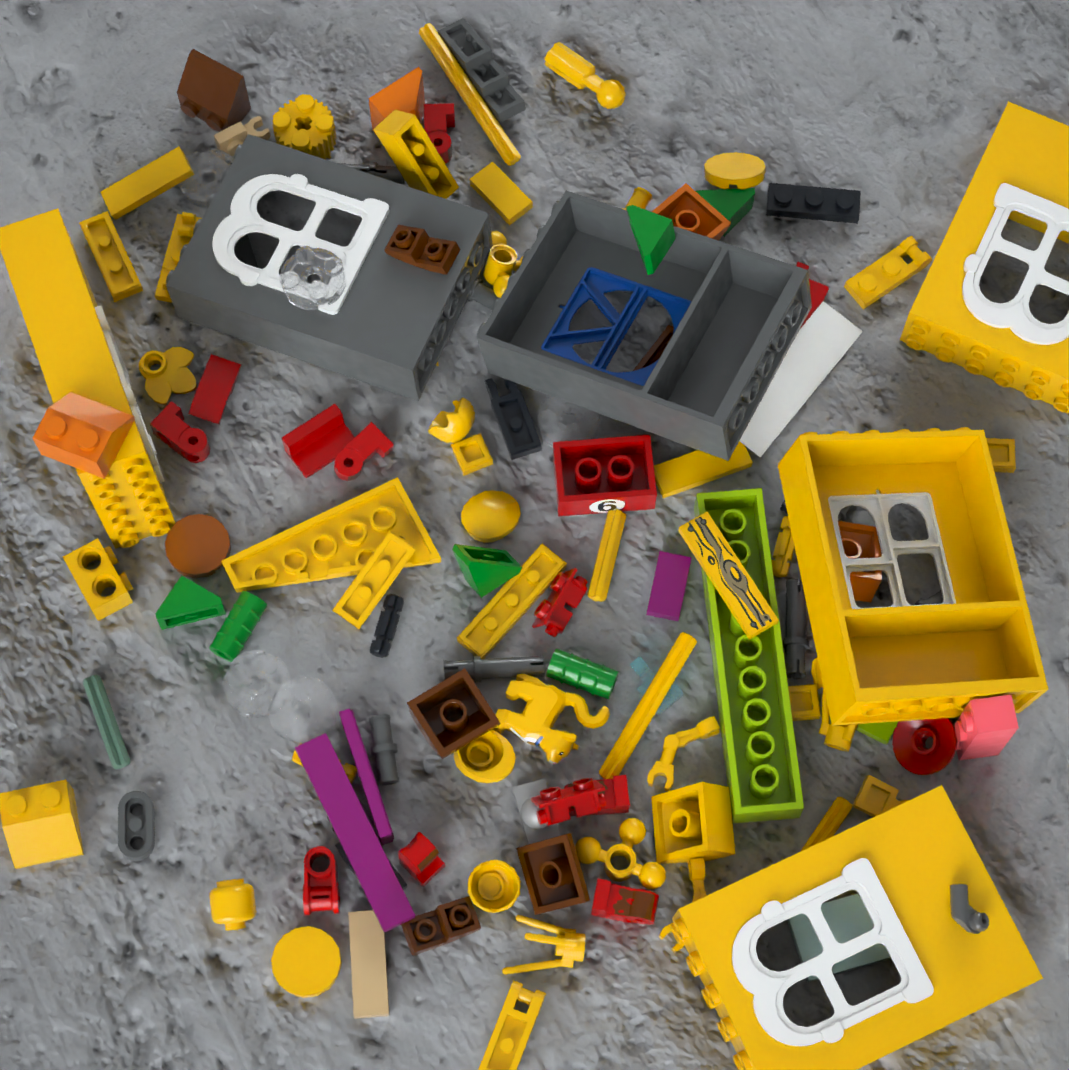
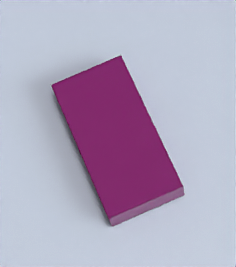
M659 551L646 615L679 622L692 557Z

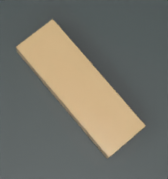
M373 910L348 912L354 1019L390 1016L385 933Z

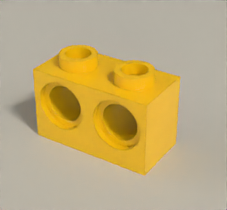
M97 538L63 556L98 621L133 603L128 593L133 590V587L125 572L118 575L113 565L119 562L110 545L103 548ZM91 561H101L97 568L92 570L86 569ZM105 588H116L112 595L101 596Z

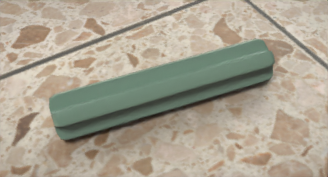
M99 675L87 677L83 680V685L111 765L114 769L126 767L130 764V758L102 679Z

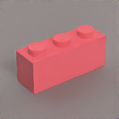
M1012 695L969 701L954 725L957 737L956 751L959 761L1000 754L1019 728Z

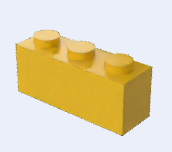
M394 110L373 129L409 187L445 199L459 188L416 115Z

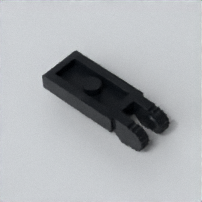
M493 379L485 380L491 400V407L511 460L542 451L541 442L521 390L518 391L516 383L504 379V384L509 394L499 397L498 389Z

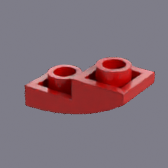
M211 354L188 414L220 424L242 364Z

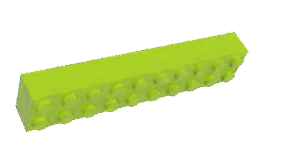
M762 488L697 493L694 505L695 518L705 512L709 513L779 619ZM701 567L727 787H729L732 823L800 818L804 810L780 622L778 621V624L749 640Z

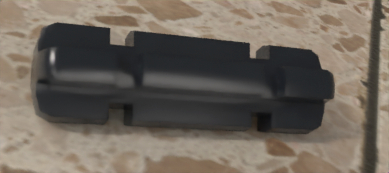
M390 594L385 597L383 603L385 611L380 613L374 633L376 640H372L370 646V653L376 657L383 658L389 655L391 648L389 641H393L400 618L398 611L401 612L404 605V599L398 595Z

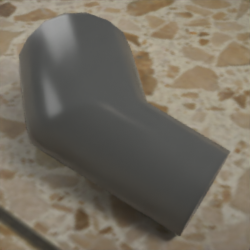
M950 885L951 916L953 920L969 933L979 934L981 931H985L989 926V918L984 912H977L969 905L968 885Z

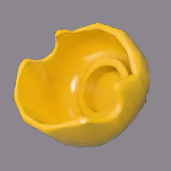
M461 397L459 401L453 400L452 403L455 406L453 412L440 411L429 426L428 433L445 443H456L462 440L471 430L475 420L473 405L465 397Z
M501 860L486 861L477 865L470 873L468 878V894L473 904L485 912H502L512 907L519 897L521 880L515 868L507 862Z

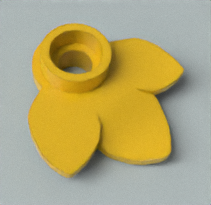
M172 347L165 352L152 350L143 355L139 362V370L146 379L145 391L152 400L166 405L172 392L175 394H186L197 388L195 377L187 368L194 358V353L183 347ZM154 364L161 365V367L157 370H150L151 366Z

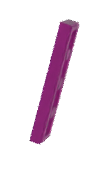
M349 708L340 711L341 723L382 845L393 842L394 835L353 710Z

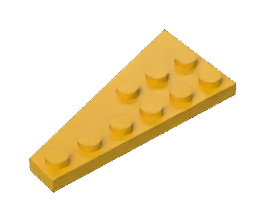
M397 477L236 553L221 562L236 593L358 575L389 530L417 548L404 568L441 563L442 561Z

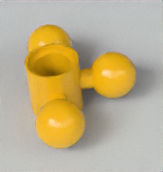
M491 231L493 246L490 249L483 276L488 283L493 285L495 295L501 298L513 271H517L522 264L523 256L520 260H517V253L512 247L507 245L506 237L499 231Z
M637 818L625 819L620 824L619 836L622 843L613 845L608 851L602 850L598 840L593 837H583L575 845L577 856L581 863L592 864L596 861L604 863L605 873L613 881L623 882L632 875H636L645 888L657 889L666 880V872L661 864L657 862H647L644 865L636 863V855L632 849L633 845L641 843L646 835L645 825ZM616 856H623L629 861L630 865L624 870H617L611 865L610 861Z

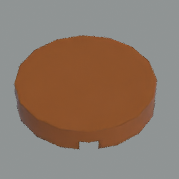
M195 514L186 516L173 525L166 537L165 550L169 562L177 572L183 576L198 579L209 577L216 573V570L220 569L221 566L223 567L221 561L229 557L231 543L229 534L220 521L212 516Z

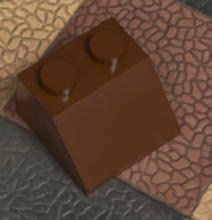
M192 49L177 90L181 110L191 118L198 117L205 121L210 128L217 132L240 121L242 122L251 110L244 76Z
M465 668L407 702L411 717L428 744L441 759L500 725V721Z

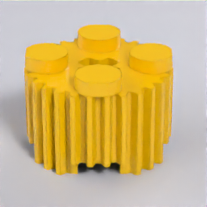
M307 94L299 95L295 98L294 102L289 100V104L284 103V108L280 107L279 111L273 115V131L276 143L323 159H330L337 137L334 118L331 110H328V106H324L323 102L318 103L317 99L314 100L311 95Z

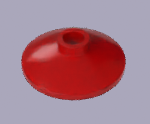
M949 718L899 721L895 727L892 739L896 759L906 770L918 775H932L943 770L951 762L957 749V737L952 721ZM932 737L933 745L928 749L925 742L927 738Z

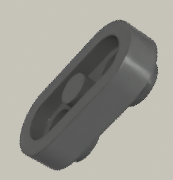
M131 791L125 794L118 805V846L123 855L133 861L146 859L152 853L155 846L154 804L150 797L141 791ZM142 806L143 812L140 815H132L134 807ZM136 839L143 840V845L139 849L132 848V843Z

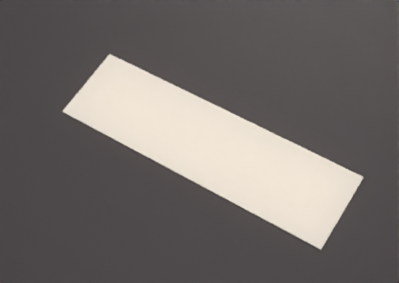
M823 301L796 335L744 431L740 442L761 457L863 331Z

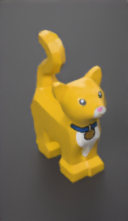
M518 674L516 681L510 682L505 693L506 698L512 701L522 699L527 704L522 714L507 709H498L495 715L500 721V725L492 730L499 734H502L505 730L515 734L526 744L542 748L548 762L558 764L562 758L568 757L572 749L578 750L579 748L575 743L577 735L567 731L552 729L565 706H573L577 720L584 727L593 729L603 726L608 721L610 712L606 706H603L596 715H590L585 699L578 694L562 691L554 685H546L536 677Z

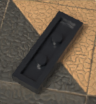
M769 183L766 216L858 224L861 191Z

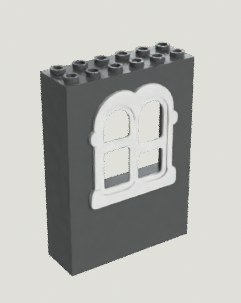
M248 134L243 144L238 145L230 168L223 172L221 185L216 194L210 196L207 211L203 218L196 222L194 235L189 244L183 246L180 260L175 270L169 272L166 279V287L178 318L419 401L493 246L489 213ZM279 190L312 200L316 205L304 228L300 231H295L261 218L257 212L258 201L268 192ZM331 208H336L362 218L348 246H340L315 236L323 218ZM397 225L425 229L429 237L456 241L461 250L448 274L428 271L386 254L384 249ZM248 233H264L279 239V244L265 268L260 269L247 265L235 256L234 249L236 243L242 236ZM299 245L340 260V264L326 289H318L279 274L293 246Z

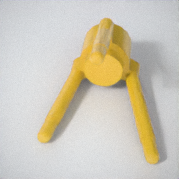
M823 686L822 722L818 734L826 736L824 745L849 752L858 724L836 726L829 724V710Z
M517 915L515 919L518 922L557 934V937L526 933L524 937L526 940L554 944L555 955L561 956V959L505 967L502 969V973H522L555 967L573 968L574 961L583 962L586 936L584 933H576V929L563 928L537 919Z

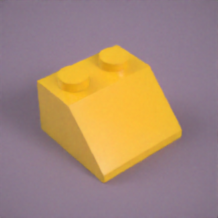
M66 779L0 793L2 828L15 869L84 855L75 793Z
M699 782L651 796L657 863H686L693 858H704V861H711L735 854L729 787Z

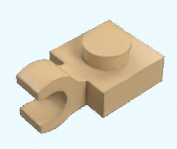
M260 116L252 118L245 125L240 121L214 135L217 150L223 160L234 156L238 145L243 144L248 134L265 140L270 139L271 135L268 128L263 131H256L257 128L263 126Z

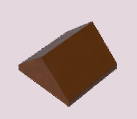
M571 833L516 848L535 915L590 901Z

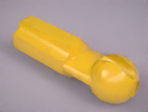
M561 42L555 43L547 52L544 59L545 66L578 89L588 87L595 92L597 101L602 107L615 109L623 104L626 92L624 86L619 81L613 79L605 81L597 76L593 64Z

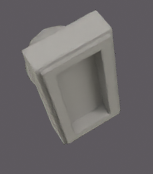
M545 778L512 787L528 844L561 835L558 823L547 826L546 823L539 824L536 811L542 809L538 808L531 801L532 797L540 795L541 790L548 788Z

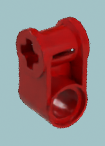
M323 846L313 847L304 858V915H311L312 911L332 910L334 914L340 913L337 861L331 850ZM318 857H327L330 860V865L324 872L312 870V863Z

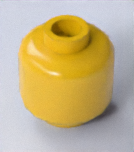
M244 878L216 882L217 887L209 892L212 920L217 924H225V930L246 928L245 921L253 919L257 913L253 886L244 883Z

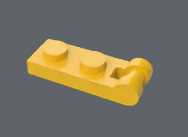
M909 236L899 246L847 280L844 288L864 310L927 267L932 261V257L926 251L922 252L918 248L916 239L913 236ZM909 255L913 261L907 264L902 258Z
M513 980L478 1070L518 1069L546 996L545 992L538 989L535 992L523 988L522 983ZM517 1001L530 1005L527 1014L514 1009Z

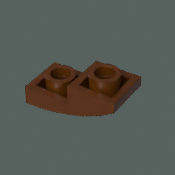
M397 225L384 249L386 254L405 263L445 275L448 274L461 250L456 241L429 237L425 229Z
M470 896L439 905L435 910L417 915L415 918L401 924L412 956L448 944L481 929Z

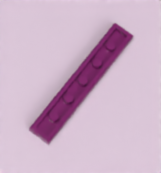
M324 733L295 747V751L383 932L385 933L415 918V913L327 734Z

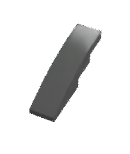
M464 18L438 30L439 35L500 123L526 110L524 100L510 85L508 75L493 59L492 50Z

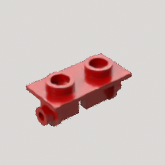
M576 568L563 573L560 572L554 578L550 585L553 591L547 600L544 599L538 605L534 612V616L537 618L532 625L533 628L545 625V632L552 637H556L558 633H563L573 615L572 612L564 608L565 603L576 609L588 590L586 587L588 581L581 576L574 578L577 572Z
M583 778L574 781L572 787L561 790L559 787H550L541 790L539 796L531 798V801L538 808L542 809L536 811L539 824L546 823L547 826L571 820L568 809L571 806H574L577 818L600 812L602 807H606V800L603 793L598 794V792L605 791V787L597 780L593 781L592 778Z

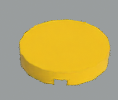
M738 152L715 155L704 164L705 180L713 186L722 189H729V184L737 185V189H747L763 182L766 166L763 160L751 154Z
M310 926L295 928L283 935L275 945L271 958L272 972L280 987L290 994L302 998L319 996L329 990L335 983L342 966L340 950L333 937L322 929Z

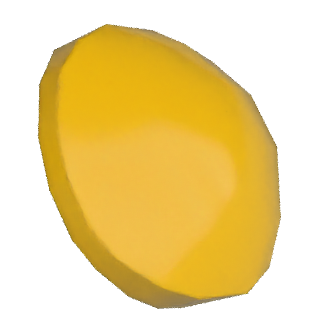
M484 491L471 497L463 506L461 522L469 535L475 540L483 543L495 542L507 536L518 525L521 515L519 503L510 494L503 491Z
M490 730L455 751L453 756L457 768L465 776L481 783H493L503 780L514 769L516 760L513 746L505 737L494 730Z

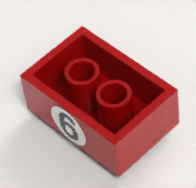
M650 435L553 442V466L558 517L607 513L609 510L616 509L622 512L655 509L657 491Z

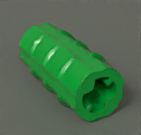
M242 591L211 643L210 650L224 660L234 663L241 650H244L243 647L248 638L252 636L255 626L260 622V618L267 608V603L250 592Z
M556 648L550 660L546 677L609 700L619 671Z

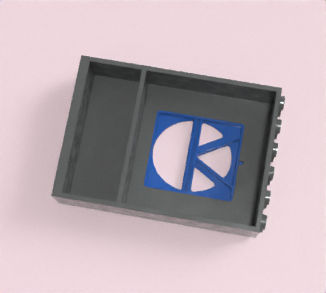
M566 190L560 201H556L553 205L551 216L546 224L539 228L537 239L531 249L525 251L519 269L510 276L502 297L494 302L492 313L486 323H482L478 329L477 341L488 373L729 461L812 308L808 270L674 226L675 241L656 271L648 275L630 227L627 210ZM633 291L621 314L604 296V293ZM649 296L658 301L668 311L674 327L673 336L661 357L653 364L631 372H611L606 370L647 297ZM588 300H592L613 325L610 327L569 331L573 316ZM605 341L592 364L582 360L573 349V346L576 344Z

